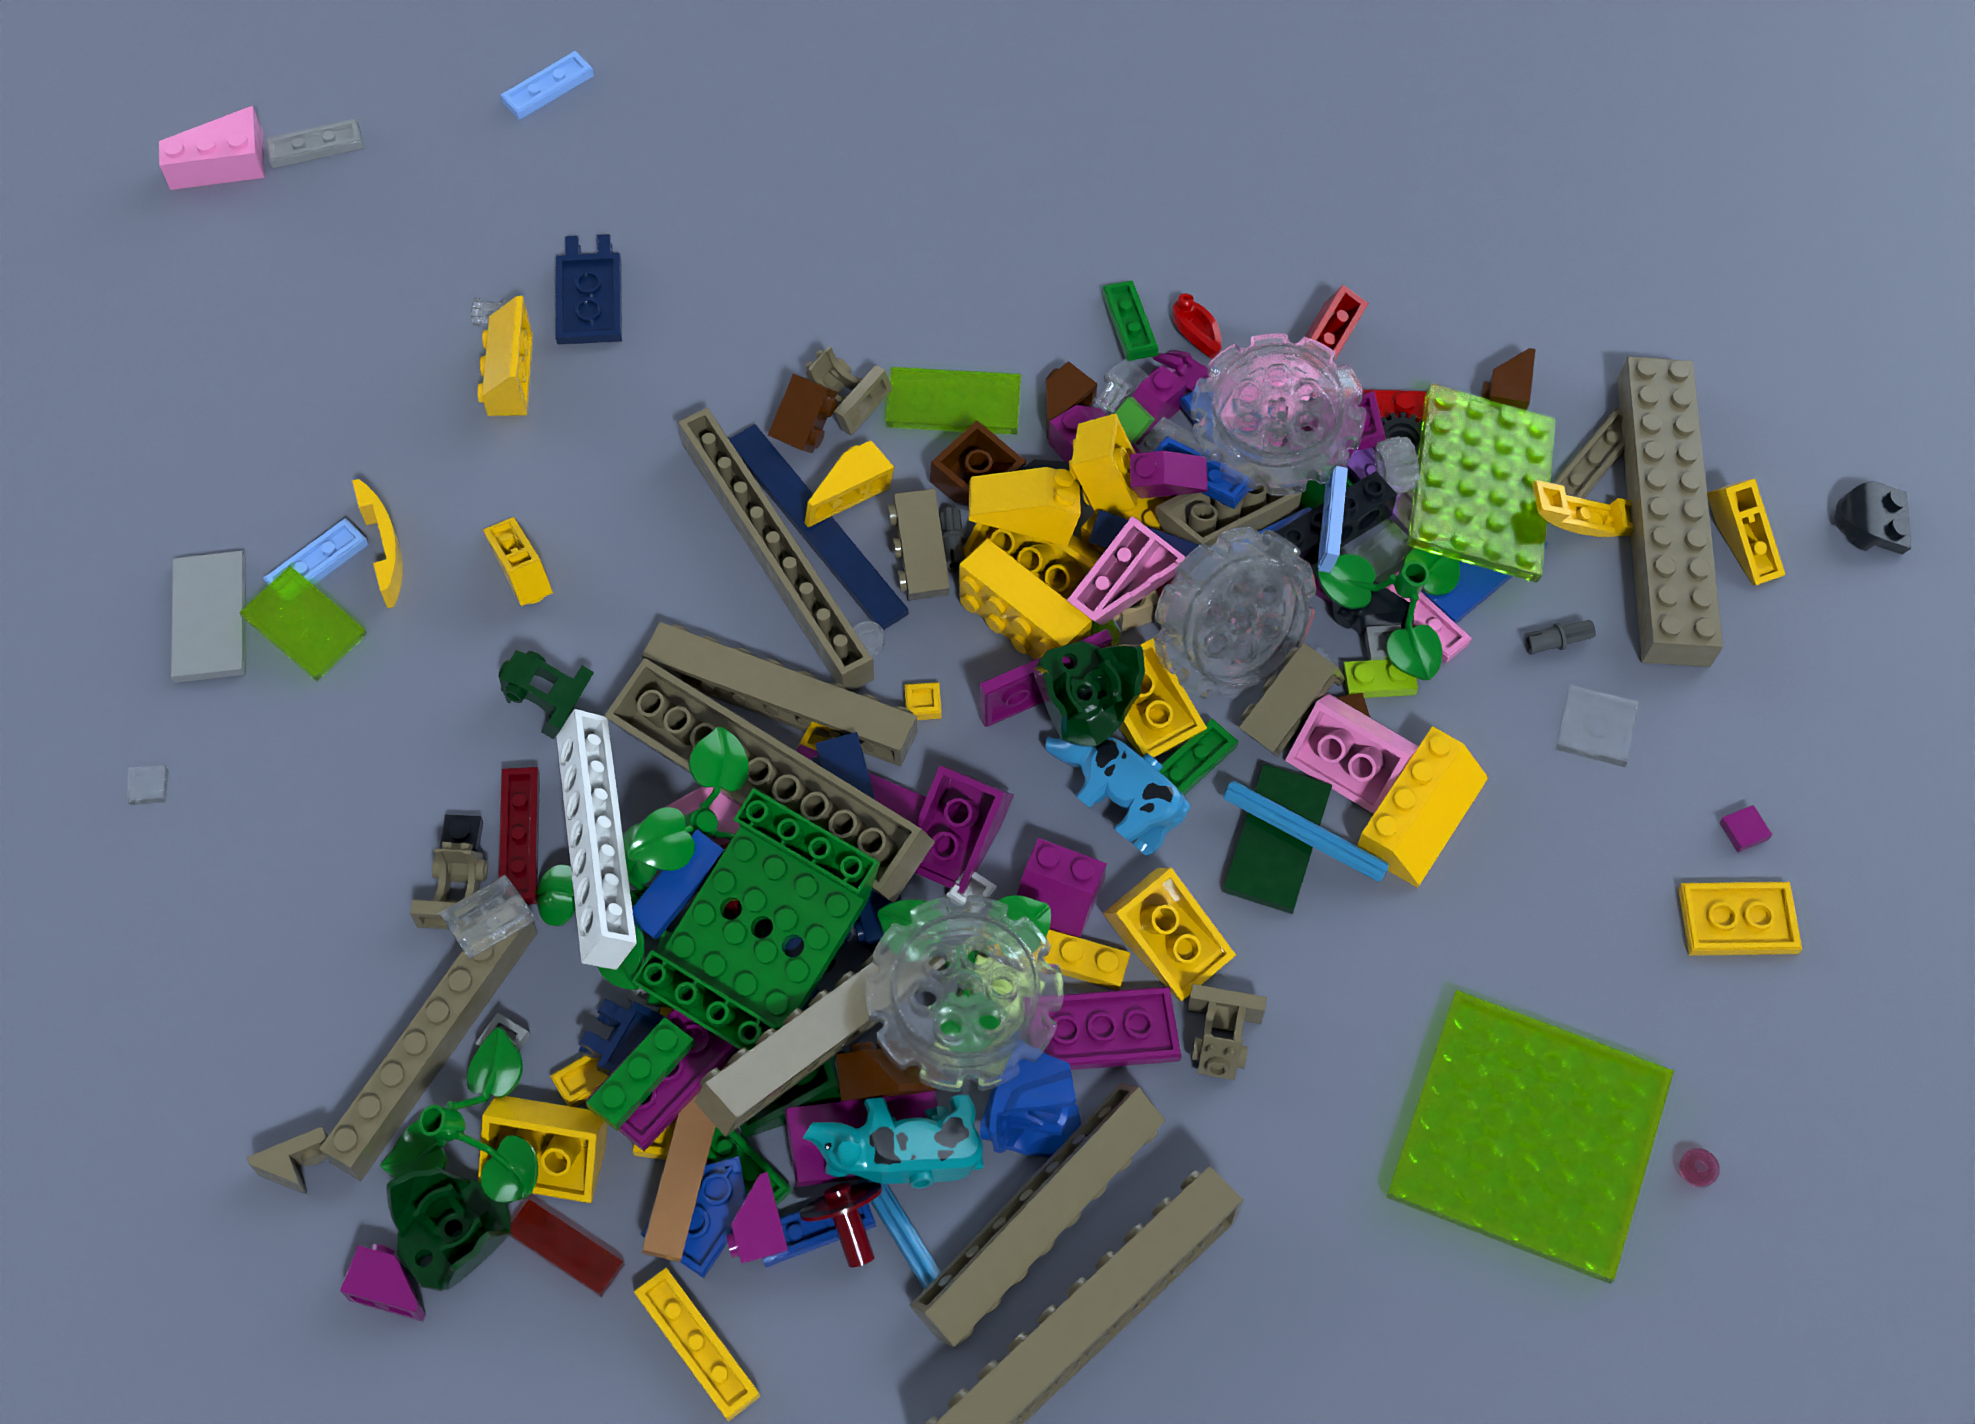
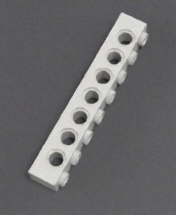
M574 709L556 737L581 963L617 970L637 942L608 719L601 715Z

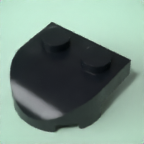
M1871 481L1855 487L1838 501L1836 506L1838 524L1841 529L1848 528L1855 537L1852 544L1859 549L1867 551L1873 546H1878L1899 554H1904L1912 549L1907 493L1905 491L1880 482Z

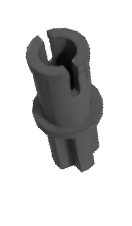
M949 506L941 512L942 537L947 570L957 572L956 562H958L959 566L965 560L964 544L966 542V534L962 532L960 510Z
M1592 620L1565 626L1555 623L1551 628L1525 633L1524 642L1530 655L1549 649L1558 648L1559 650H1564L1567 644L1594 638L1596 630Z

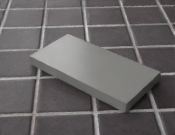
M243 551L173 558L171 678L174 683L245 675V555Z

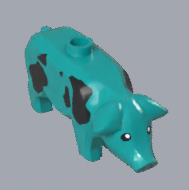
M969 1095L952 1096L949 1101L952 1112L948 1106H936L925 1110L927 1119L919 1117L899 1121L892 1117L884 1098L866 1099L864 1105L867 1110L865 1125L861 1128L855 1129L843 1123L812 1122L803 1139L811 1141L818 1148L827 1162L825 1174L833 1177L856 1175L876 1183H910L912 1188L921 1189L931 1186L934 1182L963 1179L969 1176L973 1170H981L984 1167L982 1156L983 1143L974 1126L976 1110Z

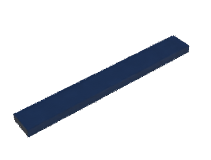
M756 424L729 439L756 481L880 632L909 615L906 605L832 516L811 527H807L805 524L807 504L813 493Z

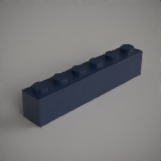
M857 732L815 743L818 756L812 757L814 763L876 800ZM871 890L868 902L860 914L861 920L855 922L859 942H867L871 953L884 950L887 947L877 912L892 903ZM901 894L899 895L896 901L902 900Z

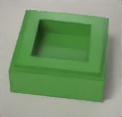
M1128 397L1116 411L1131 444H1136L1155 420L1134 397Z

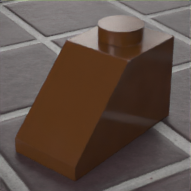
M1528 348L1493 369L1490 381H1484L1481 390L1480 400L1486 401L1485 415L1524 420L1530 403L1536 349Z
M1069 361L1060 369L1052 370L1045 380L1046 435L1048 439L1049 425L1052 419L1076 405L1091 407L1096 403L1097 383Z

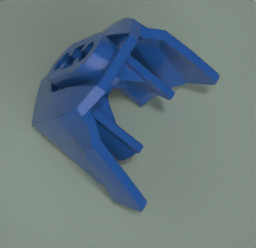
M1018 1041L1003 1075L997 1076L994 1081L981 1122V1139L992 1141L994 1152L1002 1153L1006 1150H1012L1023 1155L1051 1157L1081 1125L1079 1109L1075 1104L1076 1095L1070 1064L1047 1055L1027 1045L1024 1041Z

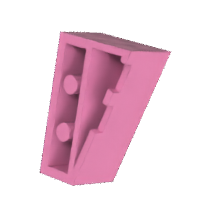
M253 105L159 141V166L170 190L265 178L263 132Z
M1132 516L1067 601L1094 622L1104 625L1194 563Z

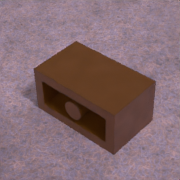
M792 374L768 436L802 451L813 453L814 449L818 448L823 441L825 434L823 427L827 417L830 418L837 407V399L835 398L838 392L805 377Z

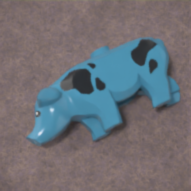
M1049 736L1046 739V751L1069 766L1082 768L1085 781L1081 790L1075 796L1089 808L1096 802L1100 803L1108 796L1114 803L1127 811L1122 822L1113 829L1129 842L1139 838L1133 845L1147 857L1154 854L1162 846L1166 834L1184 821L1187 812L1191 808L1185 795L1159 772L1163 766L1148 753L1142 758L1125 743L1113 737H1109L1095 747L1077 746L1065 742L1061 738Z

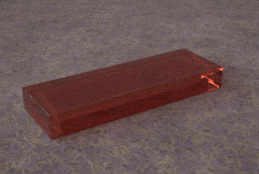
M530 1199L511 1222V1234L509 1235L511 1238L601 1298L625 1265L621 1259Z

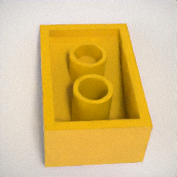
M1042 467L971 477L969 481L968 521L1068 547L1081 515L1080 482L1072 477L1070 471Z
M1152 638L1140 645L1143 648L1145 666L1141 693L1119 727L1142 758L1146 753L1155 758L1207 729L1155 638Z
M1172 867L1156 868L1102 913L1123 942L1165 987H1170V992L1179 1001H1183L1190 995L1192 984L1202 985L1236 956Z

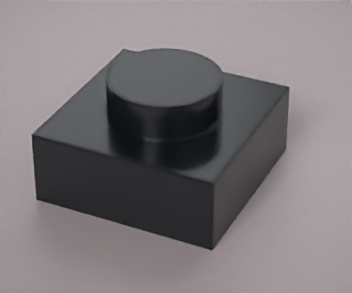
M445 814L440 849H442V842L468 843L473 845L472 851L479 852L484 823L482 817Z

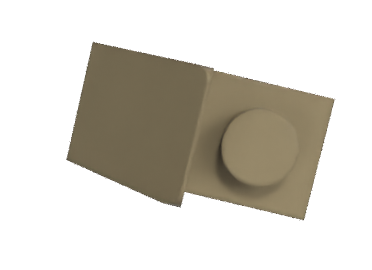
M321 1126L248 1156L247 1160L259 1176L306 1194L307 1191L299 1167L302 1165H316L325 1160L326 1157L319 1148L329 1135Z

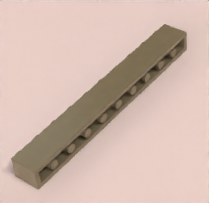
M707 407L678 421L682 445L835 682L846 687L848 691H853L874 680L873 658L709 408Z

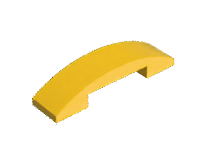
M360 479L352 480L366 526L374 523L378 524L386 560L375 562L373 565L382 597L387 608L395 606L403 577L400 544L390 517L380 499Z
M1539 480L1532 483L1538 513L1554 526L1588 536H1631L1630 534L1634 529L1633 523L1630 522L1629 510L1631 508V500L1617 498L1611 504H1605L1568 496L1565 494V489L1562 485Z

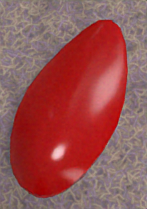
M1187 293L1181 294L1172 309L1176 327L1182 335L1211 359H1217L1222 346L1221 332L1217 321L1205 307L1194 301L1192 295Z

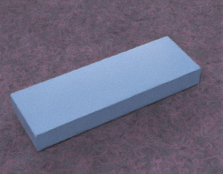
M574 51L500 95L502 103L521 120L594 76L593 68Z
M1340 466L1333 468L1325 486L1318 571L1330 573L1340 554L1348 468Z
M344 518L263 577L266 585L287 605L369 544L367 539Z

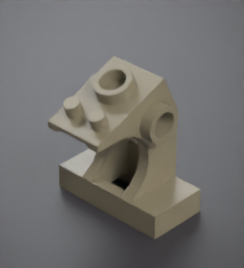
M829 346L825 351L819 349L816 353L818 358L813 362L808 361L805 365L807 368V379L838 393L844 387L851 390L846 397L836 396L837 407L834 413L841 430L852 436L893 390L886 370L877 365L864 378H857L850 374L852 370L844 360L835 357L832 347Z
M442 842V849L434 848L435 857L432 864V876L438 879L437 891L434 899L431 901L412 900L410 915L417 928L477 931L490 912L486 904H477L481 881L485 882L487 879L488 861L483 859V853L472 851V844ZM451 882L467 883L466 894L463 900H448Z
M1192 984L1187 1011L1206 1014L1202 1038L1195 1037L1192 1060L1199 1061L1197 1074L1235 1080L1237 1068L1244 1069L1247 1058L1248 1046H1242L1243 1040H1241L1244 1021L1257 1024L1262 1023L1267 997ZM1212 1030L1233 1033V1038L1230 1040L1213 1037L1211 1032Z

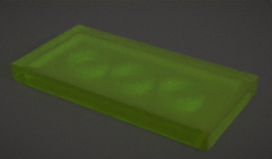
M891 367L890 383L893 390L888 395L887 428L964 432L977 420L992 433L1018 434L1021 374Z

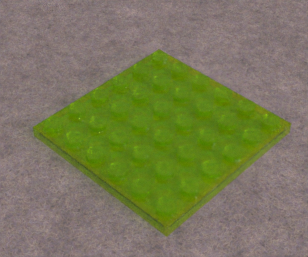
M1456 990L1386 1197L1612 1284L1616 1277L1674 1070Z

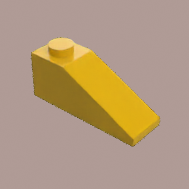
M871 440L859 446L855 445L849 448L834 465L808 501L805 516L807 527H811L890 489L894 466Z
M1756 479L1735 482L1707 492L1716 525L1751 584L1756 586L1786 575Z
M514 517L483 529L484 535L521 606L540 602L545 596L553 593L539 556Z

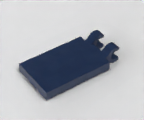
M610 234L597 235L598 254H581L579 237L565 236L566 255L556 256L557 345L622 342V260L620 253H613Z
M604 999L597 1011L599 1013L597 1020L614 1028L607 1040L586 1030L579 1041V1045H581L579 1052L587 1057L600 1059L597 1063V1070L609 1076L665 1016L635 1001L627 1010L611 1000Z

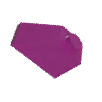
M1161 365L1142 381L1132 395L1155 419L1136 442L1138 445L1182 408L1179 402L1180 398L1185 396L1187 384L1164 365Z
M1169 451L1130 454L1131 488L1141 499L1208 492L1207 458Z
M768 1172L758 1176L731 1224L733 1233L726 1235L731 1257L740 1256L741 1264L788 1251Z
M372 1244L371 1249L358 1245L340 1292L351 1302L423 1322L426 1315L404 1266L394 1255L395 1251L380 1244Z

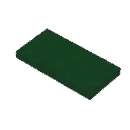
M1264 764L1255 792L1320 826L1332 784ZM1248 812L1223 893L1293 914L1313 847Z

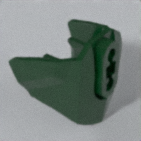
M1079 641L1045 652L1033 670L1036 683L1061 740L1077 746L1095 747L1108 739L1121 726L1141 693L1145 666L1143 648L1140 645L1122 644L1100 648L1090 643ZM1063 658H1068L1071 660V669H1068L1063 665ZM1077 692L1082 694L1083 700L1078 697Z
M436 1167L430 1170L410 1171L389 1181L386 1185L391 1219L398 1231L397 1255L424 1288L437 1291L449 1290L476 1269L511 1234V1215L507 1203L497 1202L489 1198L485 1194L481 1182L453 1175ZM461 1230L459 1235L452 1237L456 1231ZM433 1256L432 1262L429 1265L420 1266V1261L423 1257Z

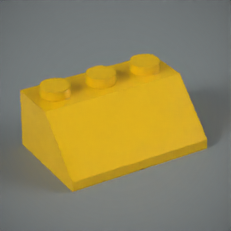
M516 296L489 316L488 330H483L482 333L486 356L480 357V372L484 378L483 383H478L477 393L479 403H484L487 416L527 415L533 332L523 296Z
M495 1096L482 1115L481 1142L497 1150L501 1141L509 1135L525 1139L534 1148L538 1159V1177L532 1191L533 1194L591 1203L606 1149L608 1124L591 1110L510 1096ZM480 1150L478 1182H481V1172L484 1164L492 1158L491 1155Z

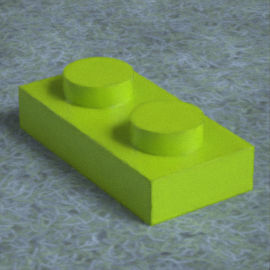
M1389 659L1350 661L1343 664L1342 670L1345 677L1346 696L1363 693L1364 698L1416 695L1418 691L1417 679L1398 670Z

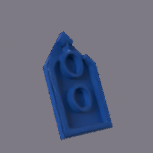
M739 1156L705 1166L681 1258L682 1264L702 1278L706 1276L727 1245L726 1235L733 1233L731 1224L747 1198ZM649 1222L640 1233L644 1238L646 1237Z

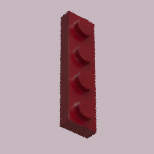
M538 767L502 769L498 901L501 899L511 906L537 904L540 772Z

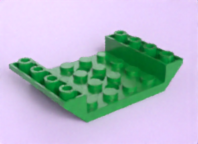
M755 788L751 790L733 819L740 826L662 952L658 954L651 949L631 983L739 1050L745 1047L748 1051L756 1046L755 1042L768 1029L779 1030L783 1027V1021L798 1008L802 1010L866 906L880 862ZM734 900L740 901L742 905L740 915L732 920L726 919L724 916L726 904ZM762 919H770L773 924L771 934L766 938H757L754 933L756 924ZM792 938H802L804 942L802 953L797 957H788L785 952L787 942Z

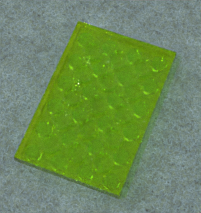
M1431 383L1426 391L1407 546L1537 583L1543 575L1547 521L1538 513L1532 483L1536 480L1548 483L1551 481L1556 419Z

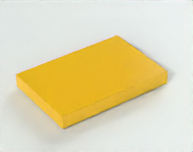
M1790 882L1681 883L1678 890L1689 956L1799 954L1802 951Z

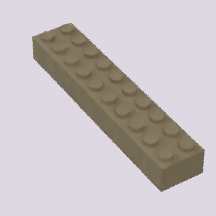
M1628 356L1617 378L1619 408L1623 412L1621 425L1623 439L1625 438L1623 454L1627 500H1631V508L1629 510L1630 522L1633 523L1634 527L1630 535L1641 662L1711 667L1723 648L1694 364L1693 361Z
M646 658L640 663L604 715L619 729L690 773L689 758L695 745L712 732L714 728H725L742 744L748 758L749 771L744 785L739 790L729 792L721 788L720 793L742 806L751 790L755 788L880 862L872 890L892 903L897 900L935 842L920 827Z
M1208 1166L1201 1174L1197 1170L1192 1172L1180 1185L1182 1192L1172 1200L1168 1196L1162 1200L1152 1212L1155 1217L1145 1227L1139 1223L1131 1229L1124 1238L1126 1244L1117 1253L1110 1250L1095 1265L1097 1272L1088 1280L1084 1277L1078 1279L1066 1292L1069 1298L1058 1308L1055 1304L1048 1307L1037 1319L1040 1325L1029 1336L1026 1332L1018 1335L1007 1348L1010 1353L1000 1363L992 1360L981 1370L977 1376L980 1382L969 1392L966 1388L961 1389L948 1402L947 1406L950 1410L939 1420L933 1416L924 1424L1026 1423L1236 1222L1243 1199L1211 1166Z

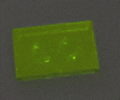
M291 566L239 612L247 623L316 682L367 635L366 630Z

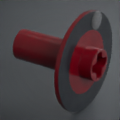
M864 1182L850 1185V1183L838 1184L824 1191L823 1196L810 1202L799 1211L800 1218L803 1221L833 1219L850 1268L863 1266L875 1258L858 1208L878 1197L883 1191L882 1185L876 1182Z

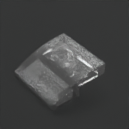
M505 875L439 913L468 959L536 920L523 898Z

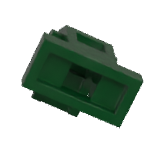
M516 650L511 659L506 660L502 664L498 677L502 686L501 691L505 695L507 703L510 704L511 701L522 703L524 699H527L547 713L550 719L542 733L554 739L563 727L594 672L582 665L574 678H571L547 664L540 654L533 651L524 653ZM534 675L554 684L548 695L529 684Z

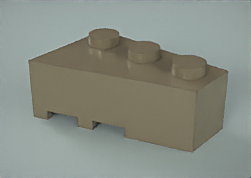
M935 488L894 494L893 505H888L890 524L891 526H896L897 538H893L895 558H901L903 571H898L900 591H907L908 601L948 596L950 583Z
M1304 642L1299 649L1294 647L1287 654L1283 661L1284 669L1277 677L1273 675L1269 678L1262 688L1261 692L1264 693L1262 698L1256 705L1250 704L1240 718L1243 723L1239 728L1276 757L1284 751L1302 730L1305 724L1304 721L1310 715L1316 702L1326 694L1333 683L1340 686L1345 680V677L1336 665Z

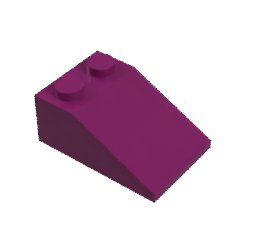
M939 765L915 824L935 842L914 873L950 889L956 884L960 887L957 892L965 894L972 881L973 873L979 869L1002 826L1014 794L953 768ZM964 872L960 883L957 884L956 881H957L958 878L961 876V874Z

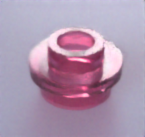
M1700 1148L1691 1149L1680 1160L1681 1175L1690 1185L1707 1187L1713 1184L1719 1176V1163L1715 1156L1707 1150ZM1695 1162H1702L1706 1166V1172L1698 1171L1695 1167Z

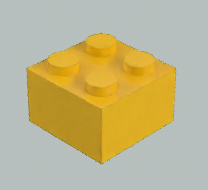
M1117 414L1078 424L1076 439H1073L1074 451L1072 459L1069 461V469L1072 477L1075 480L1078 479L1082 486V493L1086 504L1092 506L1096 516H1098L1099 510L1112 514L1136 507L1137 494L1131 488L1130 454L1136 453Z

